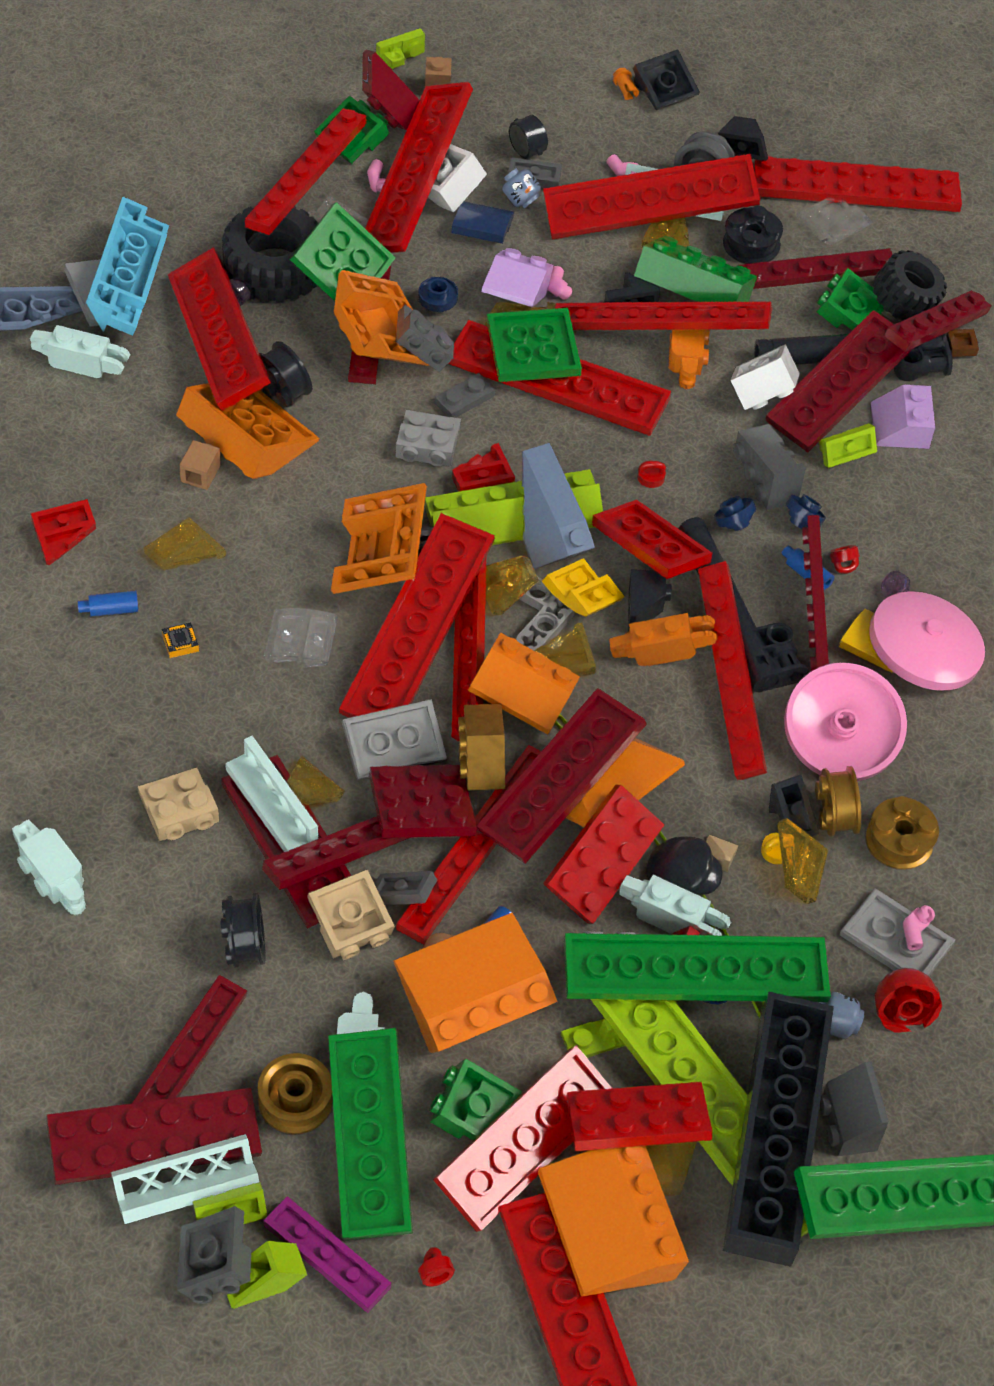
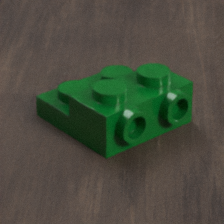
M349 95L314 132L318 137L343 108L366 115V125L340 154V156L352 164L367 148L373 151L390 133L387 129L388 122L379 113L374 115L370 112L371 109L361 99L356 101Z
M849 268L840 276L836 273L827 284L830 291L825 290L816 302L820 305L816 311L820 316L836 328L843 323L852 331L873 310L880 315L884 311L882 304H879L876 300L878 297L874 295V288Z
M465 1058L456 1066L451 1065L445 1072L442 1083L447 1086L443 1094L438 1093L430 1105L429 1111L434 1113L430 1123L458 1139L466 1136L474 1140L521 1095L522 1091Z

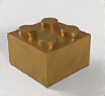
M501 704L464 705V717H458L461 778H467L468 790L505 789V734Z

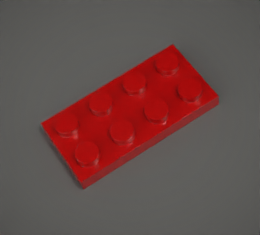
M638 500L593 515L592 525L666 579L711 563V551Z
M621 784L615 785L543 884L586 923L594 924L620 888L625 877L630 874L664 827V824Z
M702 1081L567 1092V1104L575 1151L712 1140V1127Z

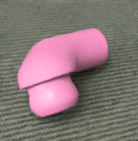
M611 155L606 162L616 176L625 175L628 163L639 165L634 162L623 163L617 155Z
M554 266L548 291L556 297L559 296L562 300H567L572 294V288L567 286V282L562 279L564 270L559 266Z
M927 905L916 908L903 921V929L909 950L915 951L923 947L921 932L934 920V910Z

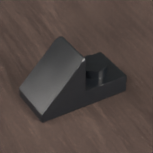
M626 272L623 288L605 291L604 303L659 302L660 288Z
M796 775L772 784L769 813L779 815L784 834L792 837V844L819 834L802 775Z

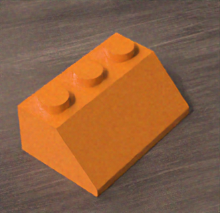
M500 632L468 691L492 704H501L502 710L548 735L580 676L571 672L568 668L551 661L543 654L524 646L516 639Z

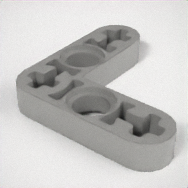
M518 565L507 566L501 572L502 588L539 610L518 634L516 640L523 645H528L533 640V636H535L534 647L528 646V648L542 653L573 618L575 612L567 607V609L562 608L558 612V616H555L557 606L562 607L564 604L542 583L543 579ZM515 577H518V578H519V581L516 580V579L513 580L512 582L509 581V578H511V579H513V578H515ZM541 590L546 595L542 598H535L530 592ZM547 622L553 626V629L543 631L538 628V625Z

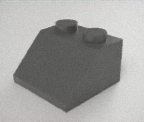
M872 1061L864 1062L828 1081L823 1095H821L820 1110L823 1116H828L830 1124L827 1127L828 1140L831 1146H836L838 1157L878 1151L889 1123Z

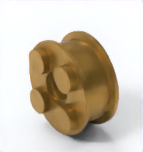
M847 766L846 771L829 772L827 768H823L819 781L815 782L816 798L821 800L823 812H819L820 829L827 830L830 837H833L836 831L852 830L854 834H859L861 829V802L854 768Z
M904 796L887 799L880 803L872 814L871 822L866 830L867 847L879 862L888 867L902 870L916 868L925 863L932 854L933 847L939 836L938 821L932 811L917 800Z
M300 1053L286 1054L271 1061L262 1071L258 1081V1104L262 1117L271 1127L286 1134H303L319 1127L329 1116L333 1103L331 1075L325 1065L312 1056ZM292 1090L303 1092L302 1095L297 1097L290 1096L288 1093Z

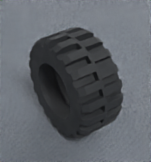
M251 206L244 209L242 214L238 213L232 218V222L230 221L224 229L225 233L222 237L223 266L233 288L239 293L245 292V296L252 300L259 298L260 302L276 301L277 304L283 303L287 299H290V301L297 300L299 295L305 296L312 291V288L317 287L307 275L289 260L318 224V221L313 216L309 217L307 211L303 209L297 210L294 206L273 232L267 235L245 228V218L254 209ZM276 248L287 250L291 253L284 256L270 257L257 252Z

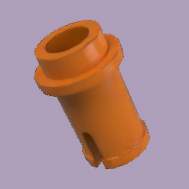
M626 68L617 69L613 74V82L616 86H619L625 100L633 99L630 91L637 97L639 90L632 80L631 71Z

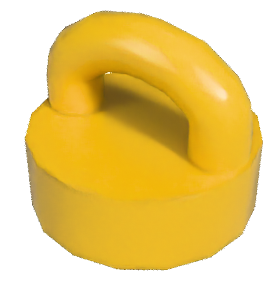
M781 833L767 835L761 846L763 858L769 863L776 865L787 862L793 851L792 837Z

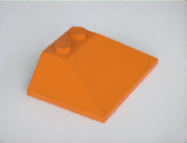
M342 270L338 276L334 314L339 322L340 329L346 334L351 343V349L359 356L430 366L396 343L398 311L404 305L412 309L398 283Z
M425 483L345 499L341 522L350 533L351 541L347 565L334 567L331 586L333 594L415 579L427 489Z
M635 738L569 813L566 819L585 827L615 785L621 784L639 801L682 768L685 762L681 758Z

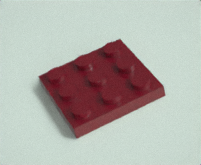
M460 765L370 767L369 779L382 838L476 836L477 824L466 780L461 778Z

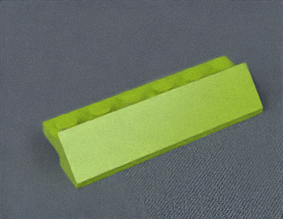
M590 469L565 473L564 475L586 519L588 528H594L592 525L593 515L603 512L599 483H595ZM522 481L425 497L424 506L431 527H434L440 514L443 513L495 535L493 545L523 540L525 522L523 515L524 487L522 486Z

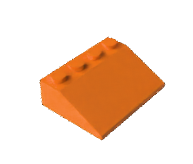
M209 383L186 387L176 416L189 429L198 433L204 438L206 443L220 448V452L226 460L233 462L247 477L252 479L272 475L320 439L261 390L221 411L216 404Z
M513 913L393 960L430 1053L442 1051L558 1002L543 965Z
M646 1146L589 1150L539 1168L538 1174L581 1297L672 1281L677 1278L688 1264L689 1259Z

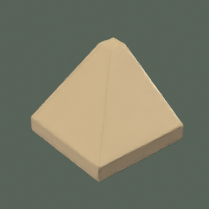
M709 835L706 842L711 848L712 855L720 862L722 870L728 872L738 845Z

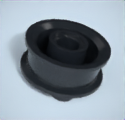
M754 206L738 209L728 216L725 223L726 233L723 238V246L728 255L744 264L772 261L779 254L783 225L775 214L763 206Z
M276 341L272 345V350L266 354L259 353L271 381L270 384L262 388L269 398L275 396L283 406L291 407L295 403V398L301 394L309 395L312 392V381L307 369L296 353L285 343Z
M253 893L252 898L233 900L232 896H227L226 900H222L223 918L220 920L222 937L227 938L228 945L225 946L227 965L233 964L236 968L239 967L240 962L259 960L261 965L265 964V931L258 893Z

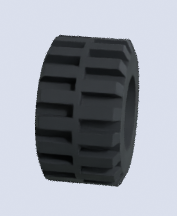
M900 250L898 253L895 252L876 274L872 286L874 287V295L878 297L876 300L879 304H882L883 309L886 312H890L896 319L900 318L901 321H904L937 306L946 296L947 283L944 281L945 277L940 273L939 267L934 265L932 260L925 258L923 254H916L911 250Z

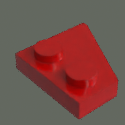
M499 443L493 444L491 452L483 457L477 454L470 458L467 463L461 464L452 470V479L458 492L515 482V475Z
M88 499L31 513V520L46 565L54 563L96 529V522Z

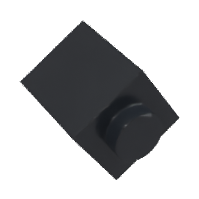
M734 116L718 132L719 136L726 139L735 156L751 154V159L762 161L768 159L764 136L756 119Z
M631 569L628 594V632L630 631L629 624L654 619L663 612L665 601L671 600L672 585L666 583V578L656 571Z

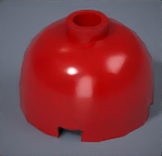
M914 968L897 969L887 974L879 982L874 995L878 1017L886 1029L895 1033L912 1032L906 1027L910 1025L923 1024V1027L926 1028L938 1018L942 1009L940 993L932 979L927 974Z

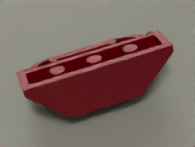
M365 50L363 52L362 91L368 96L367 102L375 110L378 111L380 109L385 114L384 118L392 128L398 127L407 130L420 100L376 52Z

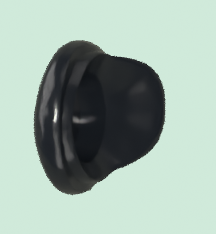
M681 836L670 838L654 849L648 859L646 875L649 881L655 875L696 895H706L714 892L719 887L723 871L720 862L712 855L711 848L707 842L696 837Z

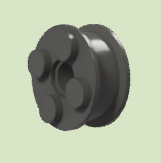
M697 132L692 134L677 151L674 158V167L735 157L724 137L711 132Z

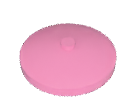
M913 591L893 594L879 604L870 621V639L879 658L895 674L914 685L932 690L957 689L972 681L983 664L985 647L976 625L963 611L940 597Z
M833 663L813 670L796 685L787 702L784 725L786 736L793 752L810 770L821 776L823 768H827L829 772L846 771L847 766H852L855 770L857 781H862L881 773L897 757L905 741L907 717L903 702L897 691L880 674L857 664Z

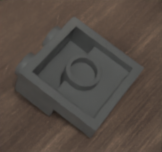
M406 305L398 311L396 343L440 372L453 359L454 342L441 326L429 322L419 311L412 310Z
M234 1206L181 1226L178 1292L191 1298L195 1303L205 1304L211 1302L213 1295L216 1293L234 1294L239 1292L240 1285L250 1282L252 1249L243 1244L244 1211Z

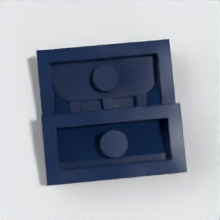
M463 201L454 218L451 233L503 244L506 233L509 232L514 211Z

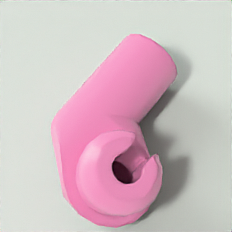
M378 159L373 160L367 170L370 188L376 193L377 191L381 192L386 180L385 178H380L384 166L382 161Z

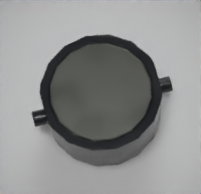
M529 115L522 119L516 118L510 124L508 130L510 142L514 150L523 159L537 154L540 156L547 150V133L542 122L536 116Z

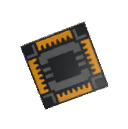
M191 622L162 629V636L170 658L199 652V645Z

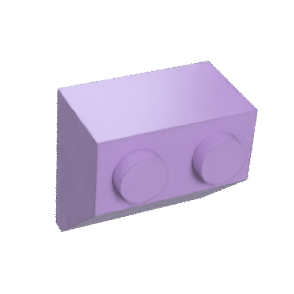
M506 248L495 256L481 292L533 307L546 296L554 265L546 263L547 260L539 256H531L529 258L521 255L519 250Z
M902 385L871 402L872 425L875 426L877 446L930 448L935 430L931 386Z

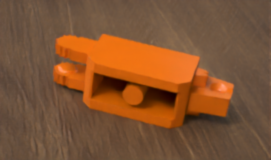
M672 330L670 333L668 368L674 373H679V386L686 390L693 389L696 375H701L702 366L708 365L709 349H704V345L709 343L710 330Z
M688 613L631 623L629 624V632L609 639L610 650L614 658H635L640 666H653L690 659L696 654V648L710 646L715 643L717 639L716 634L713 631H709L714 628L715 620L708 615L689 618Z

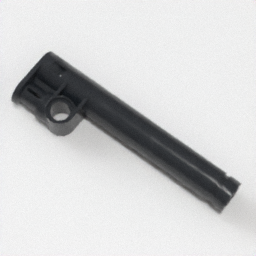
M848 334L772 338L770 340L757 339L754 345V357H759L786 344L795 365L820 363ZM946 334L913 348L894 367L896 376L903 381L910 382L917 379L918 376H927L928 373L943 372L944 376L951 375L953 360Z
M694 517L687 519L679 526V530L712 552L711 563L696 568L697 573L699 568L724 561L702 518ZM731 576L750 682L754 691L760 693L799 683L809 673V670L805 664H800L797 658L798 652L792 641V629L785 623L780 622L756 627Z

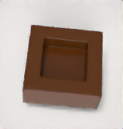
M954 329L947 332L946 337L952 357L977 356L979 346L974 329Z

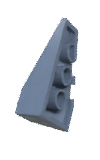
M71 286L0 287V331L26 329L82 311Z
M550 443L522 451L523 515L525 522L523 543L532 568L543 567L586 553L595 548L586 519Z

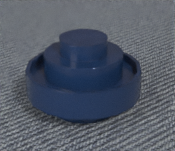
M428 278L420 284L418 289L419 302L430 311L444 312L450 310L458 301V288L454 282L447 278Z
M805 494L801 498L791 495L785 504L789 509L790 521L801 529L805 526L808 527L807 516L819 515L820 527L826 519V516L820 511L822 506Z
M735 496L721 503L720 509L714 514V518L719 527L739 531L750 524L749 521L756 511V506L750 497L741 498L740 496Z

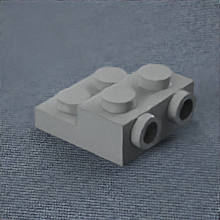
M406 410L396 442V458L407 462L419 461L430 463L434 466L444 465L451 467L461 419Z

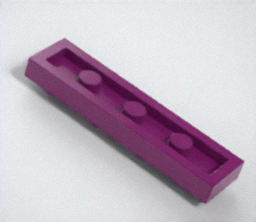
M288 1196L264 1219L265 1228L282 1242L296 1243L301 1258L365 1312L369 1313L391 1289V1282Z

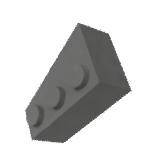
M770 424L738 431L736 443L733 445L735 458L741 460L744 466V475L748 481H752L756 499L759 502L762 501L766 510L786 506L785 504L791 495L799 497L806 470L803 463L796 464L792 459L795 458L792 450L785 451L781 446L784 445V441Z

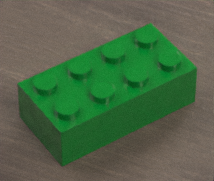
M668 236L660 237L644 245L634 276L697 302H749L757 276L750 274L751 270L738 265L735 267L730 266L721 257H708L701 254L702 250L693 246L683 247L677 244L678 241Z

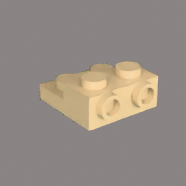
M198 768L138 786V793L159 841L166 839L175 840L182 837L184 833L196 829L206 830L212 827L214 823L219 822L218 807L208 785L204 784Z
M368 870L308 894V900L321 925L320 932L333 958L341 956L343 960H347L359 954V948L370 943L372 948H375L390 940L389 935L392 934L395 926Z

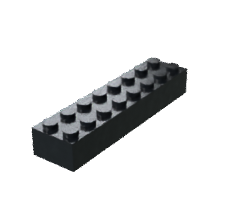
M768 992L761 1010L722 1250L724 1252L791 1267L799 1251L804 1212L794 1171L799 1167L811 1166L834 1006Z

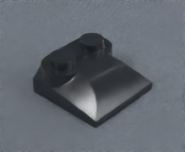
M678 49L635 64L633 67L636 87L645 92L655 110L700 94Z

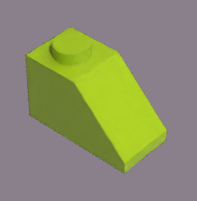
M266 1241L252 1252L250 1282L240 1285L239 1292L227 1294L231 1308L235 1309L285 1292L307 1276L297 1244Z

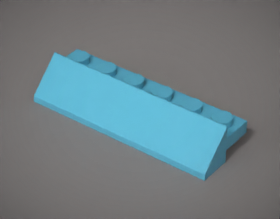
M122 197L86 304L103 332L106 325L133 336L149 294L167 238L169 225L146 216L148 207L125 197Z

